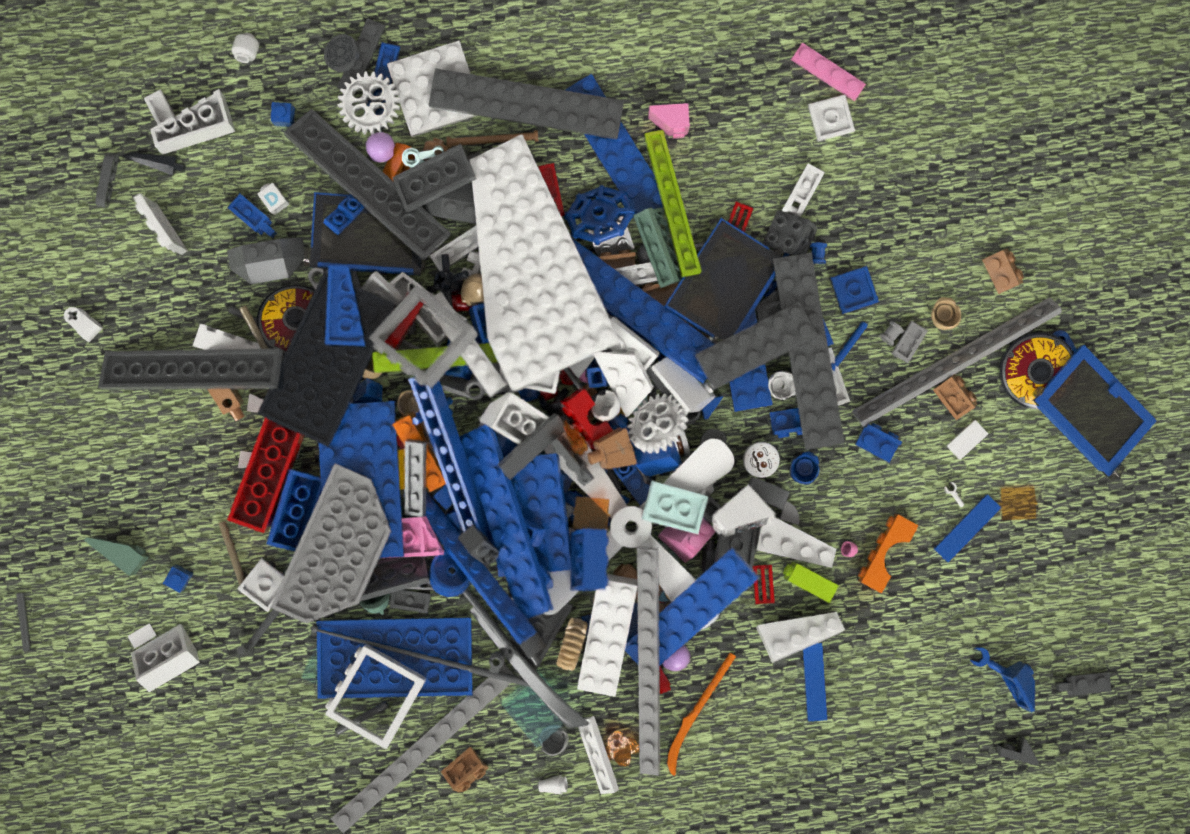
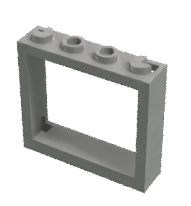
M416 285L371 335L370 339L374 343L373 347L380 354L385 352L387 354L386 358L394 365L399 363L401 365L400 369L407 375L412 373L417 383L422 386L426 384L429 388H432L478 334L471 325ZM419 302H422L460 331V334L425 373L384 342Z

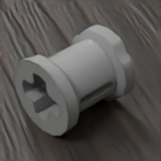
M890 321L889 327L879 337L888 345L893 346L894 340L899 334H903L904 330L897 323Z

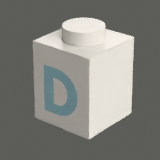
M274 183L261 187L260 192L257 193L273 215H276L289 205V202Z

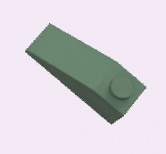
M86 537L84 540L128 576L136 575L149 558L145 553L146 550L140 545L135 546L97 537Z

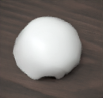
M778 371L769 377L768 387L774 398L786 400L796 394L792 373Z
M606 390L604 395H597L594 402L595 406L591 409L594 417L602 421H609L616 417L621 406L616 394Z

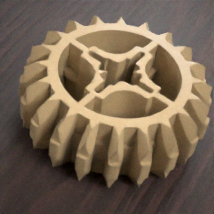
M571 618L568 622L557 659V666L562 669L573 671L576 667L588 627L587 622L582 621V619Z

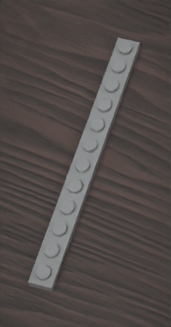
M1050 297L852 410L854 417L864 427L1062 313L1061 307Z
M638 547L640 774L659 775L658 548Z
M505 664L499 670V672L514 675ZM490 677L484 680L473 690V695L465 697L339 810L331 820L343 833L346 832L511 683Z

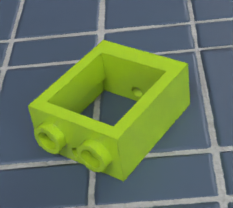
M793 561L791 564L788 563L783 570V574H785L784 579L829 603L838 588L837 584Z

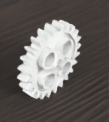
M365 71L364 77L357 73L356 80L350 77L351 84L344 83L347 88L340 89L344 95L338 96L342 103L337 105L343 109L339 113L341 116H345L343 121L345 123L349 122L348 126L350 128L355 126L356 132H359L362 128V132L365 135L367 130H370L373 135L374 129L381 133L382 126L388 129V122L394 124L391 118L398 117L395 110H400V107L396 103L401 102V100L396 97L399 93L397 90H394L395 85H389V78L383 81L382 74L376 77L375 72H372L371 76H369ZM376 89L382 90L380 96H373ZM357 91H363L361 98H354ZM368 100L372 101L370 103V106L366 105L368 103ZM378 108H384L382 115H375V111ZM359 110H365V114L362 117H356V113Z
M664 393L661 397L657 394L655 399L650 396L649 402L643 400L642 407L637 406L639 410L632 412L634 418H629L632 424L627 426L630 429L628 435L631 437L630 440L638 449L640 448L643 452L647 450L650 454L653 450L659 453L660 448L666 451L667 445L673 447V441L679 442L677 436L684 435L681 430L687 428L684 423L688 421L686 417L688 413L673 395L668 397Z

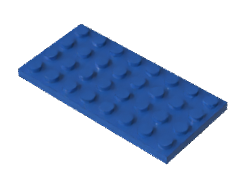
M395 401L350 404L330 447L319 443L321 491H323L335 463L372 479L391 529L380 558L404 557L397 432L392 425L396 421Z
M472 617L317 621V626L321 630L472 665ZM317 632L318 699L335 698L338 693L335 691L340 681L344 682L347 677L344 674L350 663L353 665L357 659L354 657L359 647L363 648L366 644ZM371 646L427 678L417 697L473 695V673L467 670ZM366 655L342 698L407 697L415 682Z

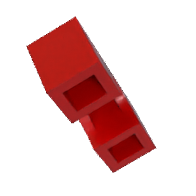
M579 388L561 401L564 406L562 408L564 413L568 417L571 416L575 422L573 426L579 433L583 434L585 437L584 442L590 449H595L594 441L613 431L607 421L599 420L593 425L589 423L587 414L595 406V403L585 389Z

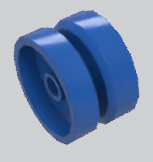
M443 550L444 555H436L432 561L429 572L430 585L434 591L442 596L455 597L465 592L469 587L470 580L449 553Z

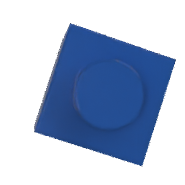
M272 102L271 122L275 126L290 127L294 124L295 107L291 103Z
M176 564L172 566L162 584L180 593L186 588L193 573Z

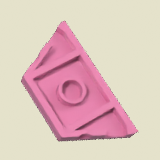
M426 516L402 518L404 557L444 555V551Z

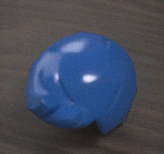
M807 451L793 459L789 470L791 478L803 485L813 483L820 472L818 457L812 452Z

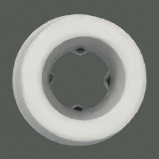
M558 775L545 780H539V792L562 795L563 792L568 790L566 776Z

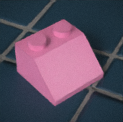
M688 103L649 106L648 119L668 136H673L676 139L684 138V135L688 134L690 127Z
M702 518L698 534L666 526L658 537L686 563L700 551L713 536L715 530Z

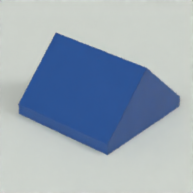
M674 441L672 442L673 447L666 446V451L660 448L659 453L653 450L651 454L647 450L643 452L634 445L637 462L635 466L646 476L677 470L682 465Z

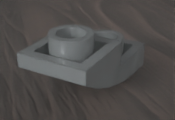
M751 477L748 485L766 504L783 510L789 492L763 480Z

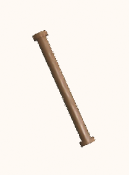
M534 130L532 133L463 138L446 137L448 148L459 144L473 145L507 142L521 134L525 141L535 140V142H539L538 130Z

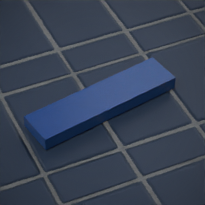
M382 42L375 74L376 77L382 74L383 81L389 78L390 85L392 84V78L387 64L398 60L401 47ZM376 89L373 96H380L382 90ZM368 100L367 106H370L371 100ZM378 108L375 111V115H382L384 108Z
M986 494L933 549L946 562H949L1001 507Z
M820 642L803 649L808 722L827 720L823 647Z

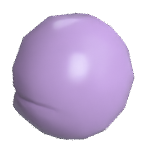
M375 132L368 137L366 151L372 161L378 163L386 162L393 157L395 144L390 134Z
M683 645L662 665L670 671H680L686 668L691 656L688 648Z

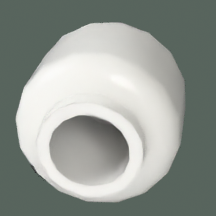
M250 33L237 35L232 46V53L235 59L242 63L253 61L259 49V42Z

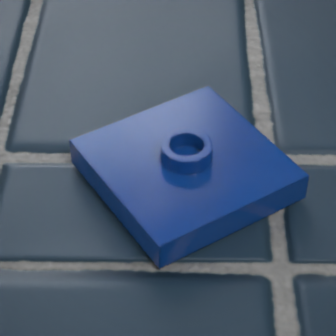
M867 266L830 278L841 314L879 302Z

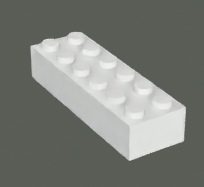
M607 574L609 581L606 590L596 591L577 689L616 696L638 580Z

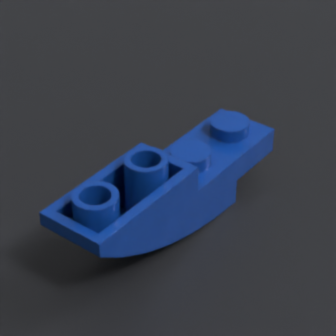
M629 465L612 468L641 506L647 500L650 486L643 481L644 478L636 467Z

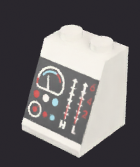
M747 485L713 515L712 528L718 535L723 534L727 537L770 524L774 519L775 513Z

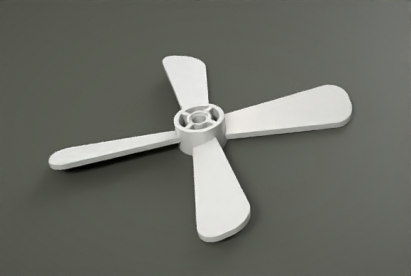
M564 424L567 429L560 436H564L587 464L586 468L595 478L583 486L577 480L576 473L567 467L566 461L562 456H559L560 468L612 518L611 531L606 533L609 538L608 546L606 547V554L609 560L623 546L636 547V549L638 547L658 548L659 584L672 602L696 579L650 535L652 522L641 519L646 501L640 507L627 506L605 470L601 468L600 463L592 465L589 463L587 454L591 453L592 450L584 442L581 433L574 426ZM706 440L663 484L698 493L730 472L734 465V456L721 440ZM552 443L544 449L546 454L556 453ZM634 521L637 524L636 531H628L626 528L627 522ZM570 570L548 572L553 579V588L548 589L554 610L543 614L552 615L557 613L578 592L570 591ZM718 614L715 618H713V619H712L706 626H704L702 629L707 628V627H708L709 625H711L714 621H716V619L718 618L719 614Z

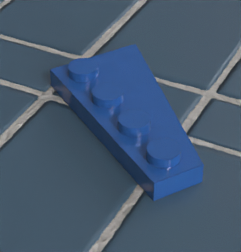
M328 265L326 345L366 346L349 266Z

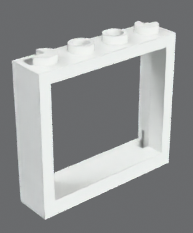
M366 644L363 648L359 647L354 657L357 659L353 665L350 663L344 674L347 677L344 682L340 681L335 691L338 693L334 699L330 698L325 707L328 710L325 715L387 749L427 678ZM366 655L415 682L384 738L335 711Z

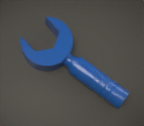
M982 647L974 648L981 651L982 658L977 662L970 660L972 664L978 667L988 664L990 668L998 673L1007 670L997 662L989 660L990 655L986 649Z

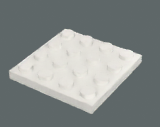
M460 41L387 64L395 90L399 93L397 96L401 100L400 105L411 137L476 116L430 108L428 106L435 68L470 74Z

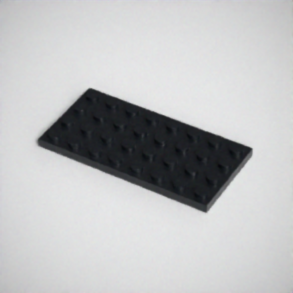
M324 272L281 362L278 388L268 389L257 414L330 447L375 351L374 343L370 337L394 311L396 305L354 286L366 346L326 345L328 273Z

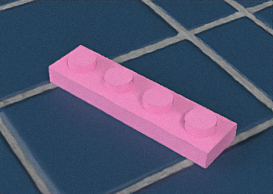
M804 43L800 45L791 59L853 101L857 99L866 85Z

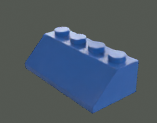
M289 469L268 536L267 545L296 551L322 493L320 476Z

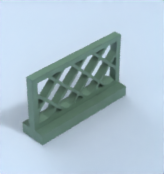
M647 208L634 215V219L659 286L663 288L679 283L683 277H681L679 265L674 264V260L677 261L671 236L669 235L667 221L663 218L664 209ZM661 224L666 227L665 231L660 227ZM668 242L672 245V249L667 245Z

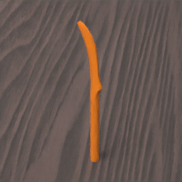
M731 652L693 710L682 720V725L670 747L667 758L669 771L674 776L676 774L678 753L686 734L736 658Z

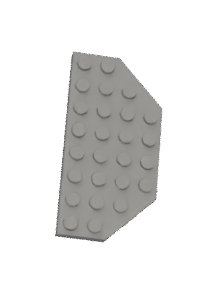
M336 463L334 464L270 608L301 622L309 623L360 603L391 533L372 479Z

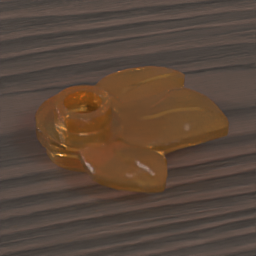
M567 419L564 420L563 428L571 443L572 450L580 456L584 455L588 451L585 439L580 436L575 427L572 429L569 426Z
M619 731L612 732L608 736L607 745L605 746L609 761L614 759L618 765L627 767L631 762V754L639 753V743L634 738L625 737ZM619 740L620 743L615 744L614 741Z

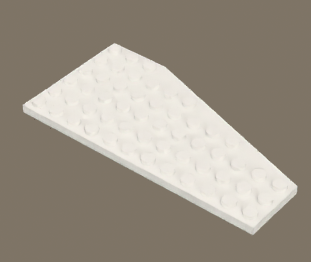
M522 134L470 159V164L477 178L472 181L488 340L513 393L620 342Z

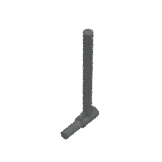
M273 609L247 644L237 648V653L244 655L253 653L255 644L280 612Z

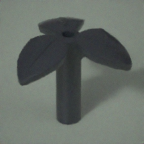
M563 388L551 404H548L539 395L540 406L543 410L549 411L548 415L550 417L554 413L561 414L564 407L561 401L569 394V390Z

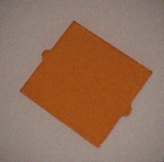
M1035 487L1001 488L1000 506H1002V520L1036 519L1037 501H1035Z
M576 497L575 511H573V529H600L607 532L608 517H610V499Z

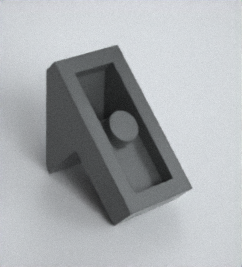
M1021 735L1017 748L1007 743H1004V746L997 745L996 753L1000 756L1036 766L1039 764L1026 738Z

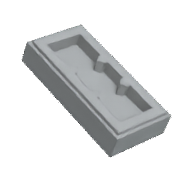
M910 321L891 354L905 363H909L928 330Z

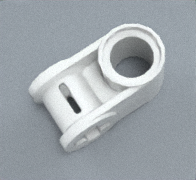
M70 307L64 312L66 322L88 342L103 329L94 318L81 308ZM74 313H77V315H76L77 318H78L77 320L74 319V318H75V316L73 315Z

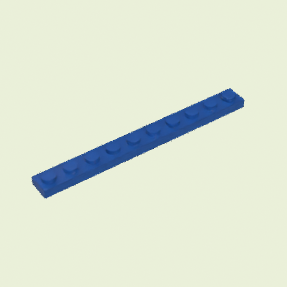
M426 491L425 516L438 541L519 645L534 636L536 630L485 565L469 554L458 539L460 533Z

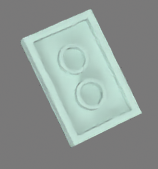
M651 481L641 519L698 534L708 496Z

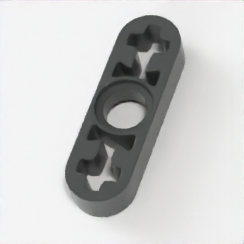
M106 152L103 159L95 200L96 205L99 207L108 208L110 205L114 186L112 182L115 180L119 162V155L116 153Z

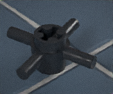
M442 254V271L435 275L434 284L427 287L426 290L430 293L438 290L444 293V297L453 308L452 293L458 294L461 292L462 284L464 283L463 279L469 277V272L463 270L455 274L450 271L449 254Z

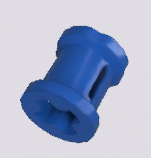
M819 242L810 243L813 264H826L825 248H827V244Z

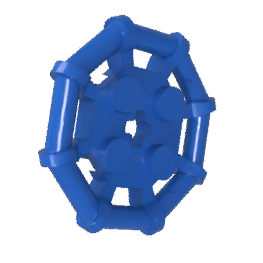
M600 185L598 188L575 195L576 199L569 210L565 212L564 218L569 224L573 238H580L593 242L595 245H600L601 242L611 238L622 237L636 211L632 208L626 191H618ZM621 202L624 208H618L617 204ZM601 211H603L602 215H596V213H600ZM620 216H623L622 221H621L620 224L618 225V223H617L618 218H619ZM581 218L582 223L577 225L575 219ZM586 229H589L594 231V234L587 233L584 231Z

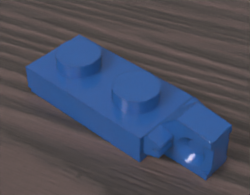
M239 193L227 207L256 233L262 235L265 232L272 239L277 234L270 227L273 223L269 220L270 218L242 194Z

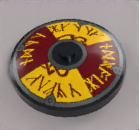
M288 285L276 289L263 300L257 313V326L262 334L264 343L269 349H281L283 351L282 357H284L315 289L303 285Z
M1031 333L1019 337L1007 347L1000 360L999 378L1004 391L1017 404L1030 409H1038L1036 407L1037 403L1034 400L1041 395L1048 382L1074 352L1065 341L1051 334ZM1078 366L1049 398L1048 401L1053 406L1063 402L1072 393L1078 379Z

